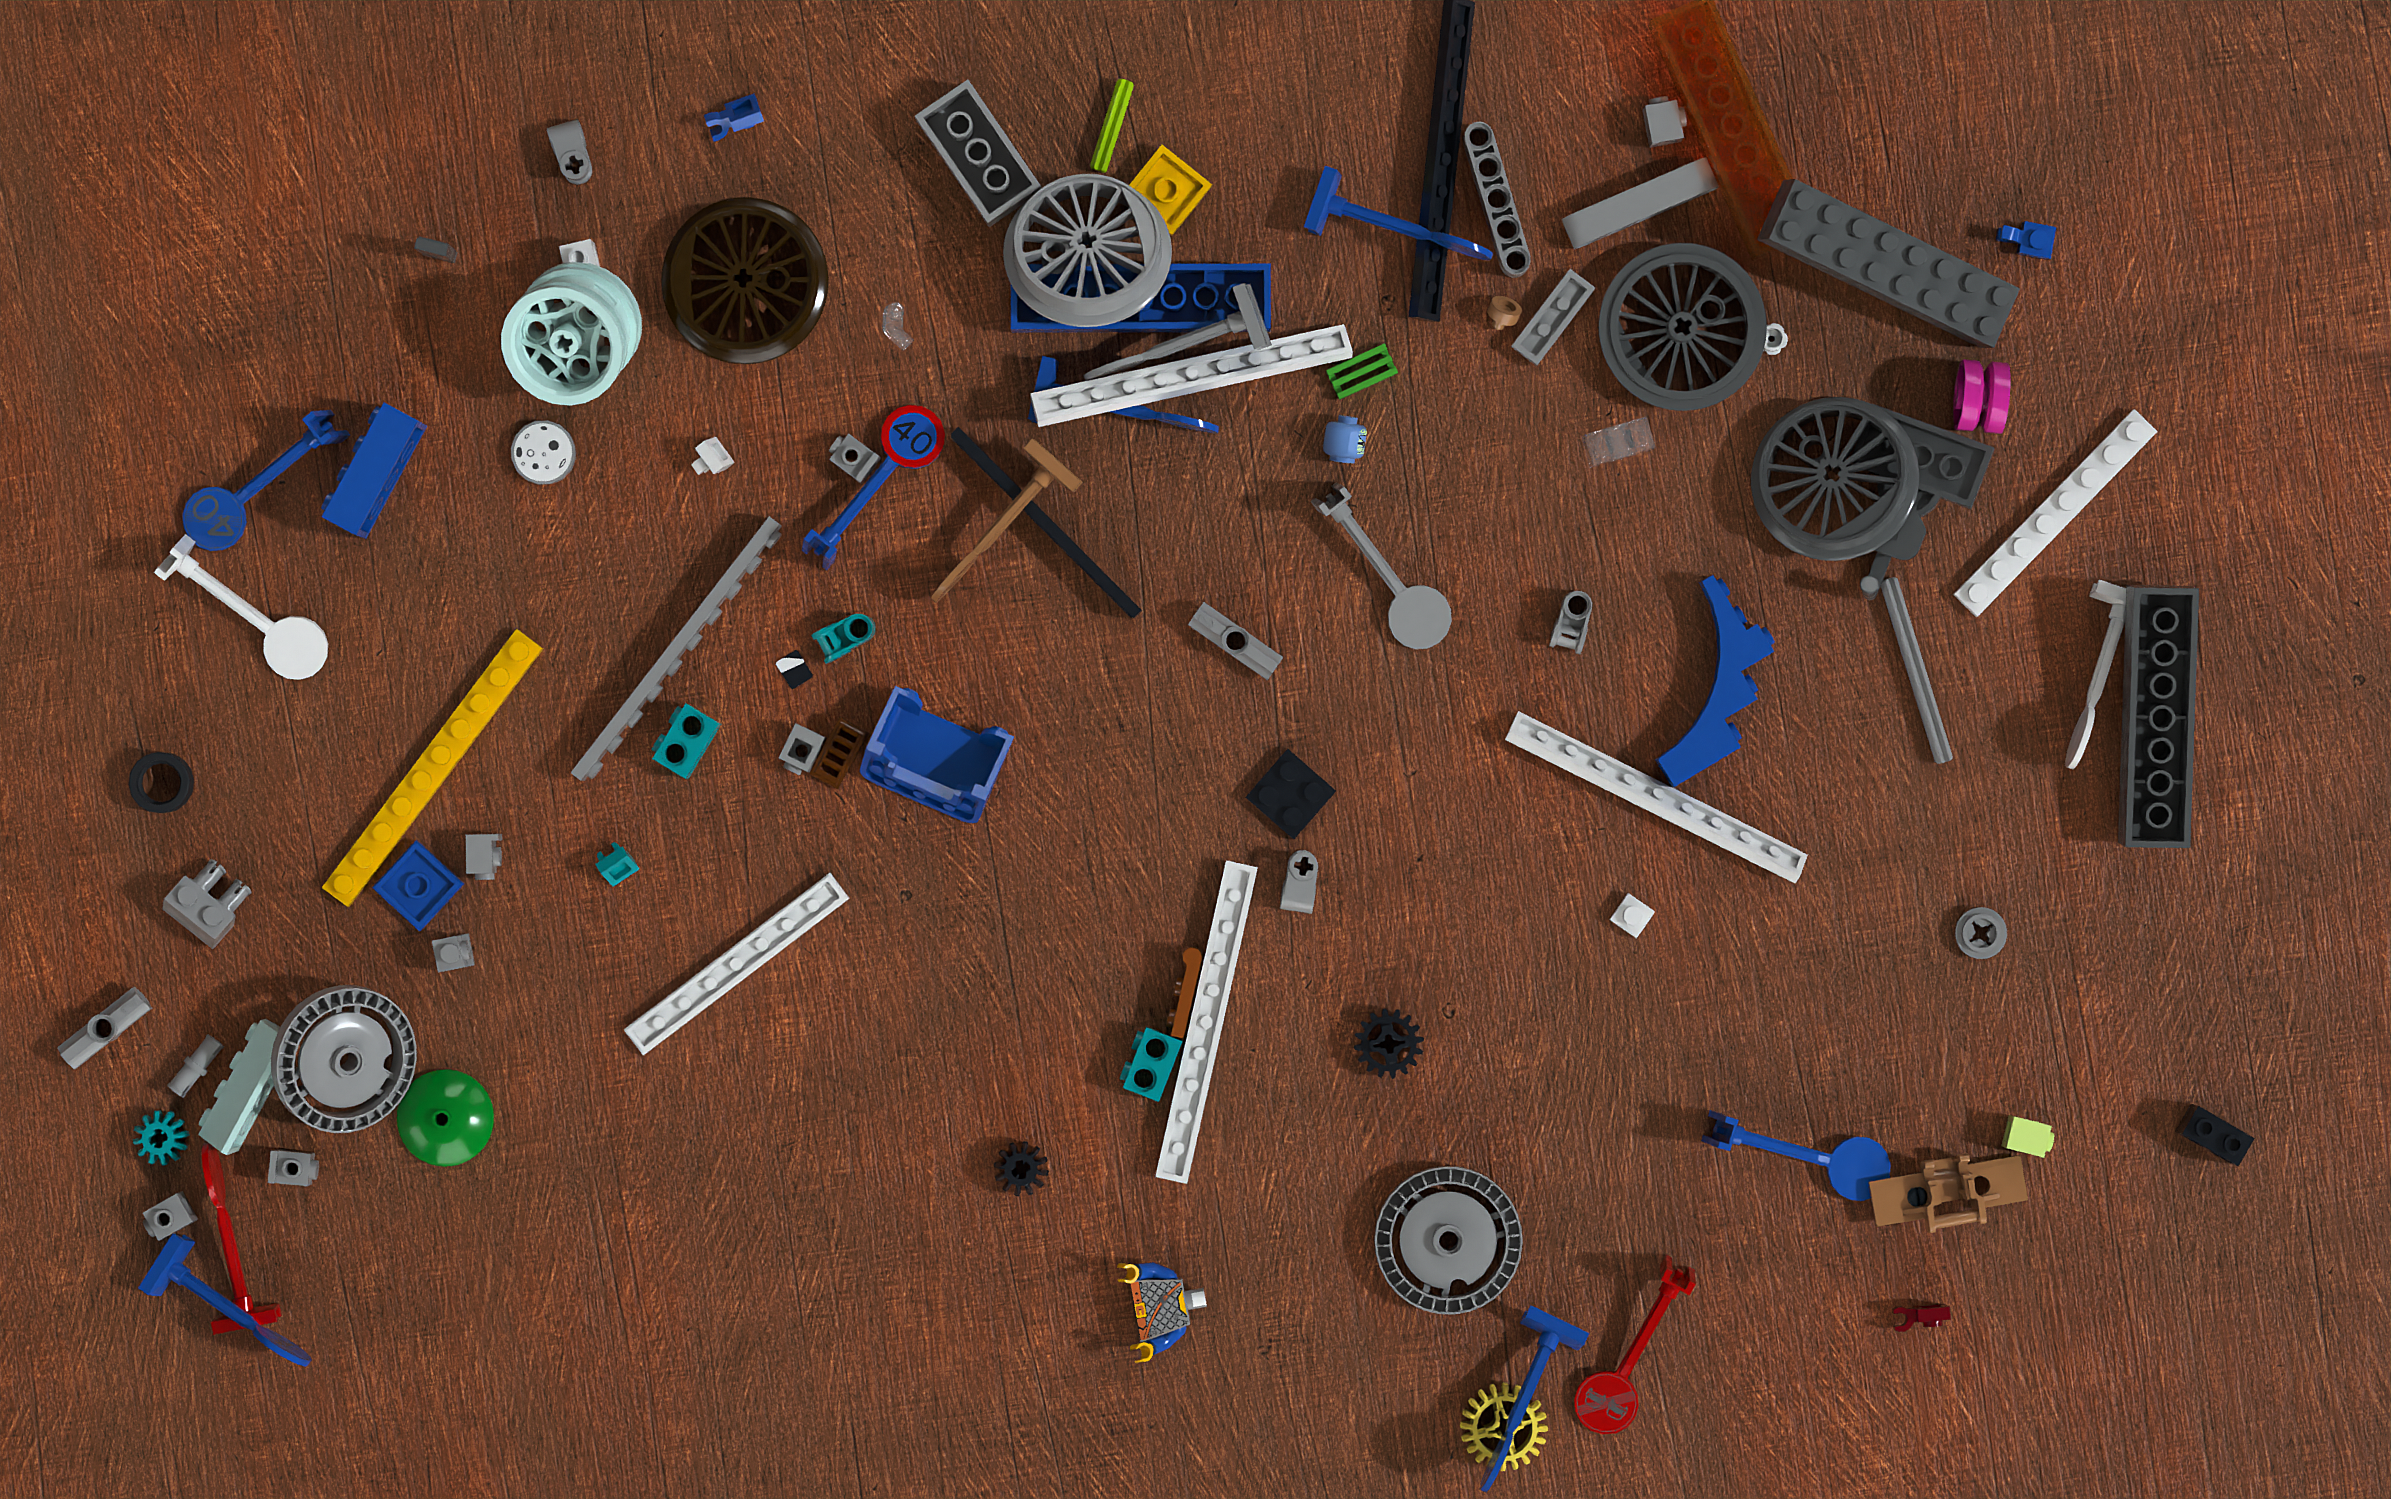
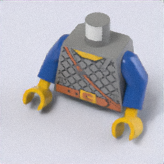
M1154 1262L1134 1265L1119 1263L1117 1268H1126L1127 1275L1125 1278L1117 1280L1118 1282L1130 1283L1140 1342H1142L1132 1344L1130 1350L1139 1348L1142 1352L1141 1358L1135 1360V1363L1146 1362L1153 1355L1170 1348L1185 1334L1186 1326L1190 1325L1188 1310L1207 1307L1204 1288L1185 1291L1182 1277H1177L1174 1270Z

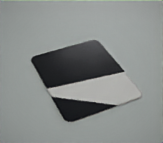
M797 650L776 662L778 669L791 689H795L813 677V674Z

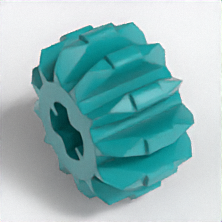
M161 1110L154 1111L153 1119L149 1115H144L142 1121L146 1127L137 1125L134 1128V1131L142 1134V1137L133 1139V1144H143L144 1147L138 1151V1155L141 1157L149 1152L148 1163L154 1164L158 1157L161 1165L169 1163V1156L175 1161L179 1160L181 1156L177 1149L186 1150L188 1148V1145L180 1141V1138L188 1137L190 1135L189 1131L180 1132L178 1129L184 1125L185 1121L179 1119L172 1123L174 1119V1112L172 1111L168 1112L165 1117H163ZM160 1129L162 1130L161 1134L166 1133L168 1140L164 1141L162 1146L160 1145L161 1141L156 1142L155 1135L160 1134Z

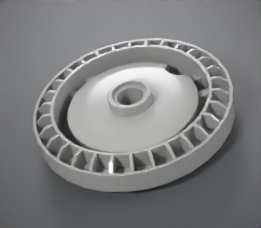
M338 985L325 988L300 1002L289 1013L279 1028L271 1055V1075L275 1090L285 1107L294 1116L311 1127L331 1133H350L365 1129L390 1114L409 1089L417 1061L414 1032L401 1009L390 999L374 990L356 985ZM350 1006L349 1011L342 1012V1007ZM361 1006L376 1011L387 1024L393 1042V1059L390 1071L383 1067L386 1057L392 1054L388 1035L378 1022L360 1013ZM331 1011L329 1016L319 1021L306 1035L300 1047L298 1067L295 1068L296 1051L302 1037L317 1019ZM348 1053V1060L345 1064L340 1065L341 1057ZM299 1078L303 1084L300 1087L297 1086L296 1082ZM310 1094L317 1101L336 1108L361 1105L346 1111L327 1112L310 1106L303 1097Z
M1459 1166L1427 1168L1402 1181L1389 1194L1382 1205L1376 1221L1374 1234L1376 1257L1388 1284L1408 1303L1424 1311L1437 1314L1470 1312L1495 1299L1508 1286L1514 1276L1521 1258L1523 1244L1519 1217L1509 1197L1487 1176L1472 1169ZM1458 1184L1481 1193L1494 1205L1497 1211L1488 1213L1477 1200L1459 1192H1438L1425 1198L1419 1192L1435 1185ZM1413 1197L1417 1203L1408 1211L1404 1205ZM1399 1212L1405 1216L1400 1231L1401 1253L1410 1271L1424 1282L1422 1289L1416 1287L1402 1274L1393 1255L1392 1233ZM1501 1218L1504 1229L1496 1231L1493 1220ZM1447 1231H1451L1457 1236L1456 1245L1449 1249L1443 1248L1439 1243L1440 1236ZM1504 1237L1505 1242L1501 1260L1494 1273L1486 1282L1467 1293L1448 1296L1453 1280L1461 1279L1469 1285L1487 1271L1496 1253L1497 1239ZM1430 1286L1442 1288L1441 1296L1429 1293Z

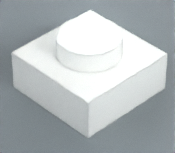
M1627 893L1609 920L1637 938L1655 911Z

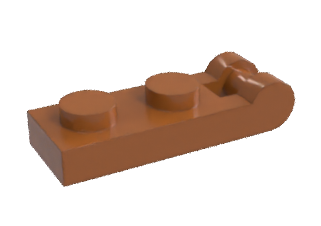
M1189 947L1184 950L1182 959L1187 965L1184 978L1177 977L1173 996L1179 997L1177 1009L1170 1008L1166 1024L1167 1028L1172 1029L1171 1036L1184 1037L1202 960L1200 950L1195 947Z

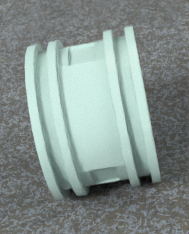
M582 262L559 264L541 274L530 285L526 293L514 304L505 318L501 332V349L505 364L513 378L526 391L538 399L552 404L569 406L586 403L599 397L612 385L621 370L624 369L636 352L642 335V317L638 303L631 290L619 277L607 269ZM553 299H562L563 302L554 303ZM586 308L591 310L596 316L589 314ZM535 321L545 325L546 331L539 330L535 326ZM604 337L609 338L610 346H604ZM578 358L588 361L590 367L585 368L580 365Z

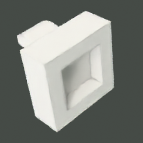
M713 437L703 441L695 448L701 457L694 461L691 466L698 475L708 470L716 474L726 470L735 462L717 437Z

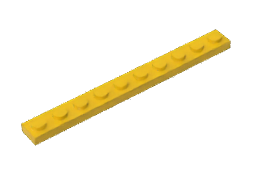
M516 629L322 886L324 890L347 907L351 906L544 648L520 630Z

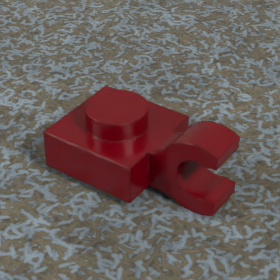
M1946 1304L1913 1306V1308L1897 1306L1892 1308L1893 1314L1903 1313L1905 1315V1322L1903 1324L1893 1325V1329L1898 1332L1909 1330L1914 1322H1923V1327L1943 1326L1942 1320H1951L1950 1306Z

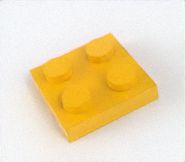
M1161 145L1129 186L1145 196L1157 208L1167 225L1169 234L1173 236L1210 190L1212 184L1164 145Z

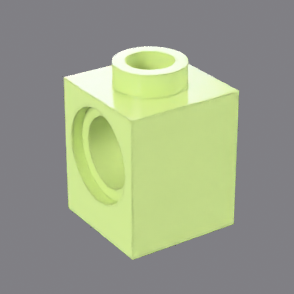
M2009 1115L2001 1146L2044 1157L2045 1152H2050L2053 1146L2054 1133L2051 1132L2052 1126Z

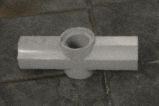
M1203 602L1188 626L1266 680L1269 679L1283 659L1280 654L1205 602ZM1238 632L1244 636L1245 644L1241 649L1232 650L1227 646L1226 638L1230 633Z
M133 987L100 1014L92 1017L84 1027L58 1046L57 1049L63 1059L73 1069H77L109 1042L116 1040L123 1031L150 1011L152 1007L144 994L136 987ZM102 1019L109 1021L112 1027L111 1033L107 1037L102 1036L98 1031V1024Z

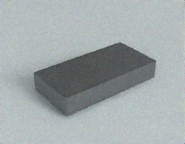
M420 236L419 238L417 237L414 247L424 256L455 263L458 253L448 243Z

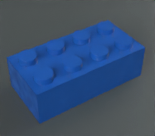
M383 402L381 408L376 406L368 420L371 426L366 436L360 435L352 450V452L356 453L350 465L344 464L337 477V481L340 483L335 493L330 492L321 507L324 510L322 515L324 519L367 539L427 428V425Z

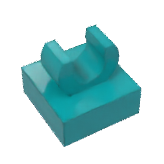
M616 842L611 844L614 852L607 857L601 851L597 853L599 862L595 864L603 877L613 887L640 869L632 856L623 846L620 847Z

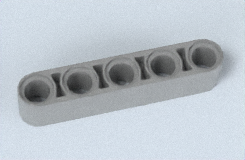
M1481 121L1474 122L1468 126L1464 133L1463 145L1500 268L1506 276L1517 278L1524 275L1529 268L1531 262L1530 253L1494 133L1488 124ZM1476 130L1482 131L1487 137V142L1482 146L1474 145L1469 138L1471 132ZM1484 161L1492 162L1496 167L1495 175L1491 177L1483 176L1479 171V164ZM1493 192L1501 193L1505 197V205L1500 208L1492 207L1488 202L1489 194ZM1502 223L1511 224L1515 231L1514 236L1510 239L1500 237L1497 232L1498 225ZM1510 254H1518L1523 258L1524 266L1521 269L1514 270L1507 265L1506 259Z
M1704 157L1563 218L1562 223L1573 248L1578 249L1719 188V185L1707 157Z

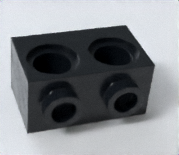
M2190 1104L2175 1132L2236 1166L2240 1165L2255 1139L2194 1104Z

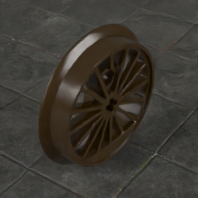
M752 197L722 200L701 209L690 217L677 231L667 249L661 276L665 307L679 333L702 353L717 360L734 364H756L770 361L798 346L811 333L820 319L826 303L829 284L828 267L823 249L809 226L789 209L768 200ZM742 217L741 263L724 223V220ZM748 217L764 219L766 222L747 262ZM717 223L720 224L735 265L703 233ZM771 223L784 229L787 233L753 265ZM700 236L730 270L693 254L695 240ZM790 238H794L802 251L800 254L759 269ZM805 259L807 277H791L784 268L786 265ZM696 260L727 274V276L692 275V262ZM746 271L747 275L752 278V281L747 282L746 287L742 288L741 284L736 281V278L742 277V272ZM774 272H781L785 275V283L779 289H772L768 286V277ZM692 280L727 281L692 295ZM792 283H807V290L803 301L786 295ZM729 288L704 313L694 320L693 301ZM757 289L800 306L798 313L791 322H788ZM734 293L716 334L711 335L702 329L700 324ZM753 293L785 325L781 331L770 337L768 336L754 301ZM740 295L739 342L721 339L722 333ZM746 295L763 335V339L760 341L745 343Z

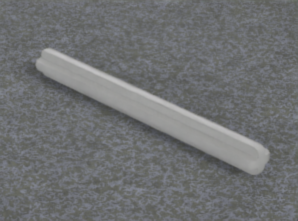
M1896 577L1885 579L1882 581L1881 589L1934 760L1937 764L1952 760L1953 756L1899 581Z

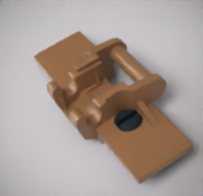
M1964 1153L1950 1158L1924 1160L1920 1163V1172L1869 1181L1875 1225L1879 1227L1925 1219L1927 1232L1935 1233L1936 1229L1973 1222H1978L1979 1225L1986 1224L1985 1208L2028 1200L2021 1157L2017 1155L1968 1163L1970 1162L1969 1154ZM1978 1176L1984 1177L1988 1183L1987 1190L1980 1195L1976 1193L1974 1178ZM1958 1199L1971 1200L1972 1210L1934 1216L1933 1207L1942 1204L1941 1202Z

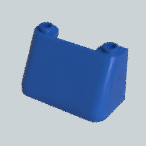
M895 686L865 749L860 767L861 775L876 785L966 823H977L1012 745L1014 736L997 726L983 729L981 735L922 710L923 702L917 692L909 688L902 689Z

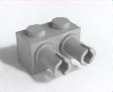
M213 859L208 861L194 879H189L185 875L164 898L162 910L211 949H214L232 929L236 918L233 912L252 893L246 884L242 887L241 884L243 882L235 879L219 900L213 898L208 891L226 873L222 865L217 867V861Z

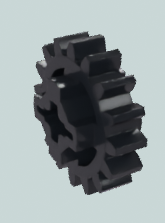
M1382 1008L1381 1017H1377L1371 1012L1370 1018L1372 1021L1369 1024L1361 1021L1360 1024L1364 1031L1363 1033L1355 1032L1354 1035L1361 1039L1360 1044L1354 1045V1050H1362L1363 1052L1358 1058L1359 1063L1367 1060L1369 1064L1366 1071L1370 1072L1377 1068L1378 1077L1382 1078L1385 1071H1389L1392 1079L1396 1077V1070L1399 1069L1405 1075L1408 1074L1406 1065L1410 1063L1413 1066H1417L1418 1064L1413 1058L1414 1054H1423V1050L1416 1047L1417 1043L1424 1041V1037L1415 1036V1032L1419 1030L1420 1026L1418 1024L1409 1025L1411 1020L1409 1014L1403 1019L1399 1018V1009L1394 1011L1393 1016L1388 1015L1386 1008ZM1392 1022L1402 1025L1409 1035H1399L1393 1031ZM1380 1024L1381 1031L1377 1037L1367 1040L1371 1030ZM1390 1034L1393 1040L1404 1041L1394 1045L1392 1052H1387L1385 1047L1373 1046L1385 1041V1035ZM1410 1047L1407 1056L1397 1063V1055L1402 1048ZM1378 1051L1382 1054L1386 1065L1375 1061L1369 1052Z

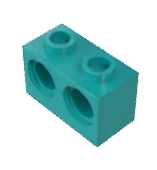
M685 703L683 708L677 706L671 715L668 723L672 724V727L667 735L660 734L654 743L652 751L655 752V755L652 759L681 777L689 779L722 724L690 704ZM692 716L697 717L701 722V729L695 735H689L684 728L685 721ZM674 744H679L684 749V757L678 763H673L668 758V750Z
M1147 1026L1144 1033L1137 1031L1131 1049L1137 1052L1132 1063L1125 1062L1119 1078L1125 1081L1123 1088L1159 1102L1183 1040ZM1151 1039H1160L1164 1043L1165 1051L1162 1055L1153 1057L1148 1054L1146 1044ZM1140 1069H1147L1153 1074V1082L1147 1087H1141L1135 1082L1134 1075Z

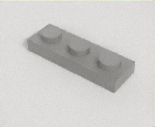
M1569 269L1511 347L1537 366L1595 290V287Z

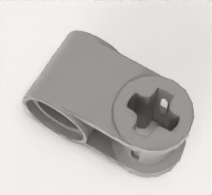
M575 119L547 128L552 149L563 175L572 184L580 185L586 183L591 178L592 165L579 120ZM575 161H578L581 165L579 167L580 173L574 174L571 170Z
M1572 591L1564 596L1558 618H1556L1549 642L1550 647L1554 648L1555 645L1573 649L1576 654H1581L1592 610L1591 598L1586 593ZM1574 596L1582 597L1586 604L1584 611L1578 615L1571 613L1568 608V602ZM1561 634L1574 636L1575 639L1563 637Z
M1298 850L1290 856L1286 878L1282 887L1280 909L1312 914L1316 894L1318 862L1311 852ZM1302 857H1307V862L1312 864L1311 869H1305L1304 874H1300L1299 869L1294 864L1295 862H1300Z

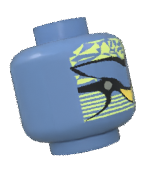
M1339 415L1338 421L1327 423L1323 451L1330 455L1329 460L1355 463V459L1363 456L1367 430L1363 425L1357 424V417Z

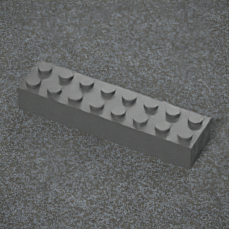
M1796 179L1783 180L1757 238L1760 242L1980 348L1995 347L2020 288Z
M2126 585L2118 843L2124 847L2190 848L2199 588L2194 586Z

